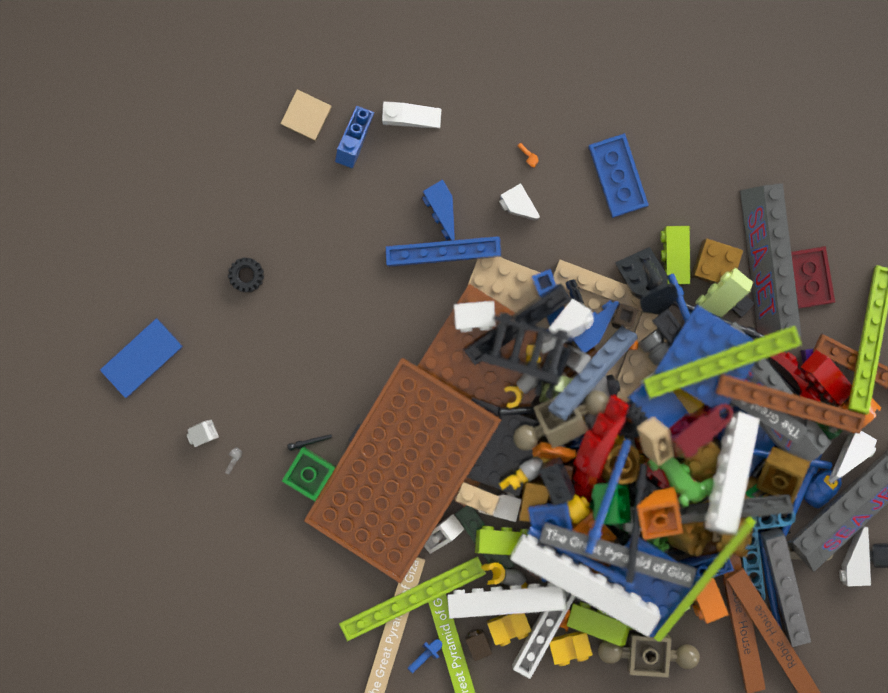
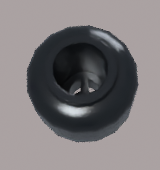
M875 543L872 546V550H869L870 562H873L875 568H888V543Z

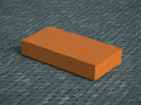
M541 442L532 449V455L550 460L561 457L562 462L567 463L576 457V450L560 446L553 449L551 444Z

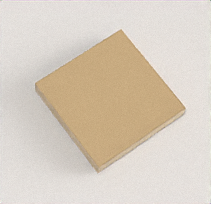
M297 90L281 125L316 141L332 106Z

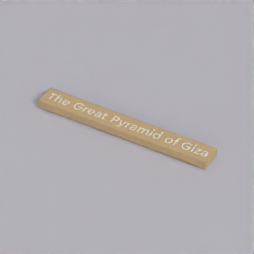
M417 557L402 583L398 582L394 596L418 585L425 559ZM409 612L385 624L364 693H385Z

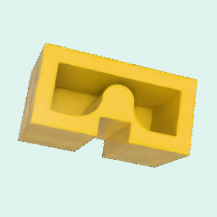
M525 613L503 614L487 620L495 645L505 646L511 643L510 639L514 637L523 639L529 636L528 633L532 632Z
M581 631L553 637L549 644L555 665L565 666L570 664L572 659L577 658V661H585L589 659L588 656H592L587 633Z

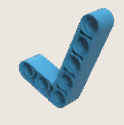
M794 511L789 513L787 518H781V514L770 515L766 521L761 520L759 516L751 517L755 520L751 545L746 546L745 550H749L748 554H755V557L752 560L741 557V564L748 576L752 572L757 573V576L752 579L750 578L757 591H759L763 601L765 600V589L757 529L791 525L796 517Z

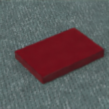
M826 246L791 252L798 309L835 303Z

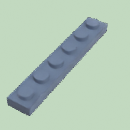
M621 326L586 364L582 372L578 373L548 406L549 412L565 421L638 339L637 334Z

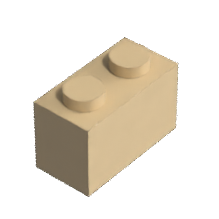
M652 417L638 427L643 453L655 464L660 466L674 456L669 430L658 420Z
M463 482L456 501L494 516L500 497Z

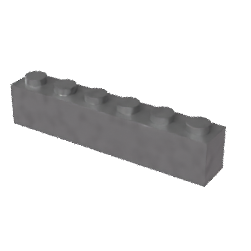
M780 528L762 532L761 536L787 639L792 647L810 643L811 638L785 535Z

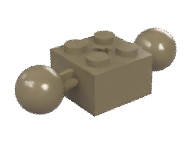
M602 391L590 392L586 396L584 403L577 406L565 421L549 412L548 406L557 396L533 407L541 425L535 428L528 425L519 427L513 437L515 445L521 450H531L537 445L539 437L546 434L554 449L586 433L588 429L582 416L588 413L595 416L598 413H604L609 401L608 396Z
M630 632L629 647L618 646L605 640L598 647L600 659L607 664H614L621 658H628L627 671L630 675L669 678L670 661L676 662L683 669H692L697 666L700 660L698 650L690 644H684L677 650H671V638L668 634H666L661 642H658L654 637L646 636L643 633ZM651 651L653 655H649V658H647L645 654Z

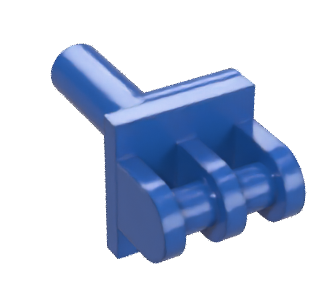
M435 640L430 645L427 642L422 645L425 651L407 668L412 674L430 656L434 660L439 657L436 652L442 647L440 640Z

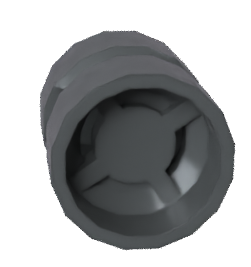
M658 329L638 343L644 352L649 353L648 358L654 365L661 362L670 348V344L663 341L664 337Z

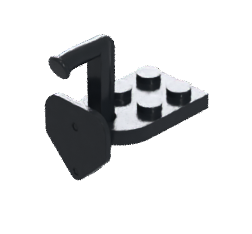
M650 247L615 262L616 268L631 293L640 299L639 302L643 312L660 315L666 309H669L678 297L676 286L668 283L667 274Z

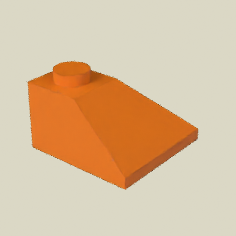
M674 488L654 491L637 506L643 540L683 533Z

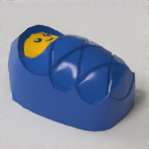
M823 469L818 471L816 475H813L803 498L813 508L822 507L839 491L842 484L841 477L832 483L828 481L833 470Z

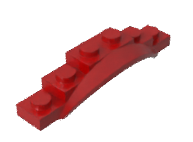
M780 352L769 356L785 367L799 384L800 397L818 402L821 401L820 393L813 387H807L809 380L804 376L806 373L798 369L797 358L793 354Z
M616 395L610 396L604 413H598L592 430L586 431L573 463L577 466L573 479L576 481L574 486L575 495H578L580 498L584 496L588 503L591 501L594 485H598L603 467L624 424L625 415L629 407Z

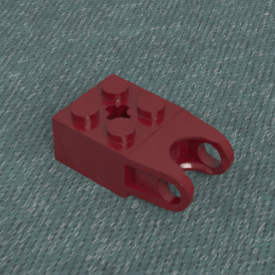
M704 404L694 413H686L668 428L674 456L692 458L698 453V449L711 443L712 438L731 421L733 417L732 408L727 404H719L707 411L710 406ZM722 408L727 410V417L725 419L720 418L719 411Z

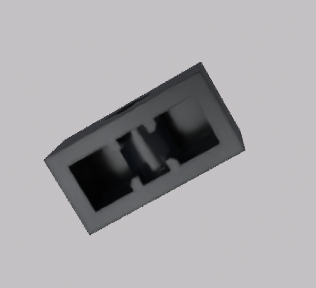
M561 457L542 463L539 472L554 506L572 500L576 491Z

